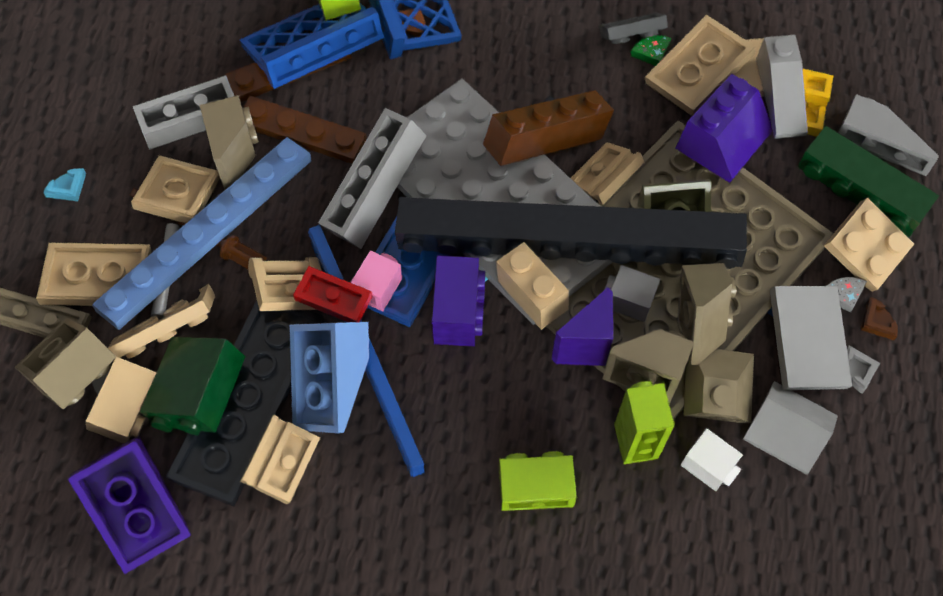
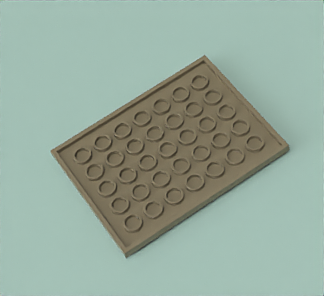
M678 120L642 156L644 164L603 205H599L601 207L636 208L642 185L710 179L711 212L747 214V252L743 266L727 269L729 276L734 277L736 282V296L730 299L733 323L731 327H727L726 341L717 348L735 351L772 308L770 289L774 286H792L824 250L825 243L834 233L745 168H742L729 183L675 149L686 126ZM629 261L624 264L613 262L569 297V310L546 327L556 335L559 329L605 290L609 276L613 275L616 277L620 266L623 265L660 278V282L645 322L613 311V342L611 349L616 345L658 329L664 331L672 330L680 333L677 316L682 265L664 263L655 266L649 265L646 262ZM594 366L604 374L606 366ZM686 366L669 404L673 420L684 409ZM619 386L622 390L626 392V388Z

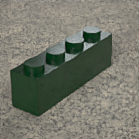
M827 126L823 128L805 151L798 166L808 178L819 180L830 187L832 192L839 197L847 198L857 205L866 198L870 199L909 238L940 196Z

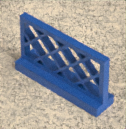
M369 0L370 6L378 12L384 36L383 42L389 58L401 57L404 50L461 41L462 35L448 0H432L441 5L438 12L424 6L428 0H421L419 3L414 0ZM400 3L414 9L409 17L397 11ZM419 9L423 15L433 19L429 26L414 20ZM439 22L449 27L451 33L442 34L433 28ZM411 25L423 30L424 33L421 37L408 39L405 31Z
M360 3L361 10L336 17L341 18L340 21H329L325 19L322 9L318 4L240 39L242 48L267 75L269 84L276 89L383 39L384 36L378 12L373 7L366 9ZM314 18H320L319 21H310ZM287 30H293L292 33H283ZM303 30H314L313 33H302ZM261 42H266L264 46L257 45ZM276 42L286 43L285 46H275Z

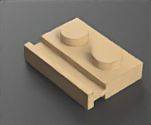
M606 142L571 179L593 200L596 199L599 204L603 205L644 164V160L639 152L632 154L630 149Z
M273 415L240 482L246 483L285 504L290 503L320 437Z

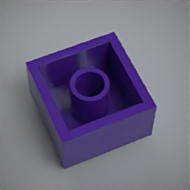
M437 256L432 316L434 344L475 347V336H482L486 271L479 270V258Z

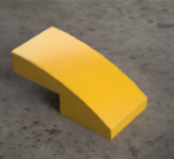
M803 69L807 135L817 137L823 130L833 75Z

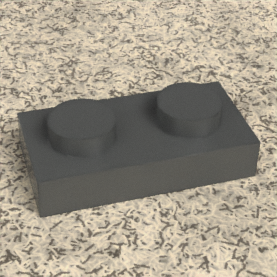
M657 12L599 25L601 37L611 40L612 44L629 41V36L640 34V37L658 35L659 29L668 28L667 16Z

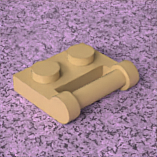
M306 257L305 261H263L262 258H250L248 271L250 278L253 280L259 311L317 310L295 301L293 294L308 266L321 271L318 258ZM266 274H296V275H266Z

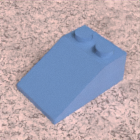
M368 322L291 324L292 424L311 432L344 433L369 360Z

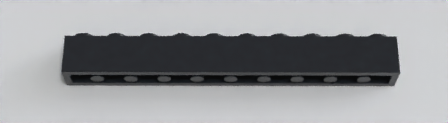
M399 197L395 236L398 249L410 253L438 251L445 255H452L456 252L472 253L481 257L489 256L490 254L506 255L525 242L538 257L546 260H556L559 258H573L582 262L611 260L618 264L632 261L646 262L649 265L655 266L664 263L681 265L724 263L726 269L743 266L747 252V214Z

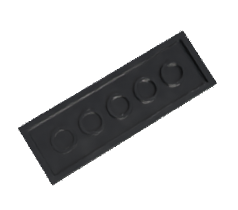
M256 301L234 344L246 357L216 432L200 431L198 435L188 433L166 476L169 481L230 506H235L245 486L244 483L240 482L270 418L273 415L279 416L291 391L290 325L324 323L323 315L310 310L259 311L258 302Z

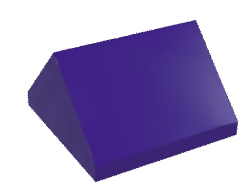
M608 287L556 332L552 360L556 364L606 366L613 342V292Z

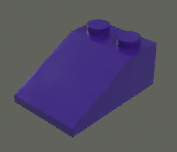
M139 436L79 468L68 478L124 574L191 536L156 464Z

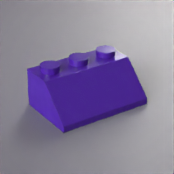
M731 73L688 120L675 149L730 183L773 131L759 90L750 85L746 80L738 78Z

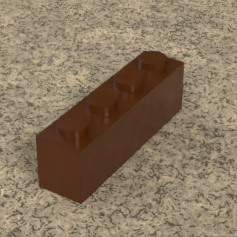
M596 90L492 114L483 145L498 164L503 166L601 140L614 109Z

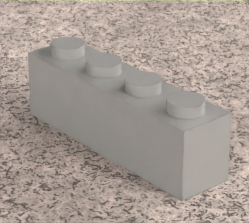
M385 108L318 223L337 237L361 249L427 135L411 119Z

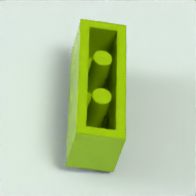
M643 381L633 384L630 389L626 390L614 424L623 464L659 458L675 426L664 383L652 385L650 381Z

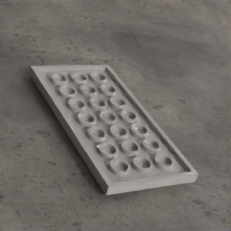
M460 79L407 117L427 135L397 186L408 198L601 207L545 154L500 166L483 145L492 114L499 112L463 79ZM463 253L466 257L479 258V270L486 271L485 277L533 325L536 324L498 282L496 261L504 255L490 254L489 256L481 257L472 253ZM538 257L569 290V297L613 263L611 260L582 262L573 258L546 260Z

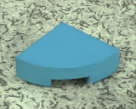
M82 168L70 169L67 171V174L60 176L55 181L51 180L43 192L47 198L78 201L86 176L85 170Z

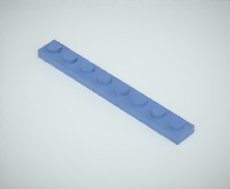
M286 137L92 304L95 311L116 329L120 330L312 161L310 153Z

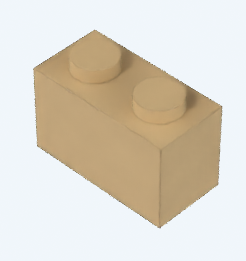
M525 242L496 261L498 282L541 330L569 310V290Z
M116 357L87 417L86 429L121 443L129 441L131 435L138 436L146 417L141 416L140 410L157 372Z

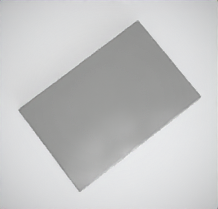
M774 286L771 288L770 297L783 390L848 389L852 387L838 286Z

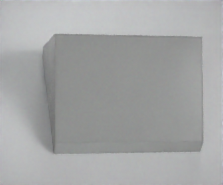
M774 381L743 440L807 475L832 436L838 415L792 390H783L782 385Z

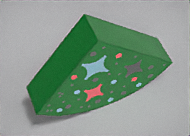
M666 36L644 38L633 47L631 57L656 66L664 58L672 38Z

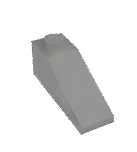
M796 36L764 37L756 63L774 137L776 139L806 136L808 129L803 67Z
M856 94L838 133L875 156L927 176L939 155L887 106L871 98H865Z

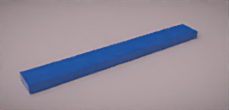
M317 225L309 228L310 242L322 271L343 279L321 226ZM369 338V360L365 371L410 476L415 477L425 473L424 462Z

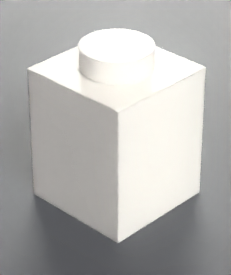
M706 429L688 452L681 466L710 488L717 491L722 483L729 487L742 470L736 464L743 454Z

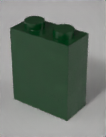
M172 337L140 413L152 421L151 425L154 428L164 432H171L172 429H181L194 435H198L200 431L216 432L246 356L227 339Z

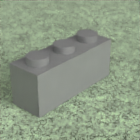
M225 75L133 106V109L150 150L205 131L206 128L200 105L233 97L234 94Z

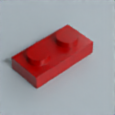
M308 266L293 294L295 301L348 323L360 322L373 297L372 291L311 266Z

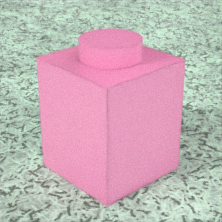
M370 250L351 283L372 291L373 297L369 306L383 312L402 280L401 264L389 254L381 253L380 255Z

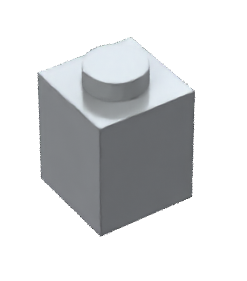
M621 265L617 276L610 275L605 289L608 287L613 292V311L645 322L660 278Z

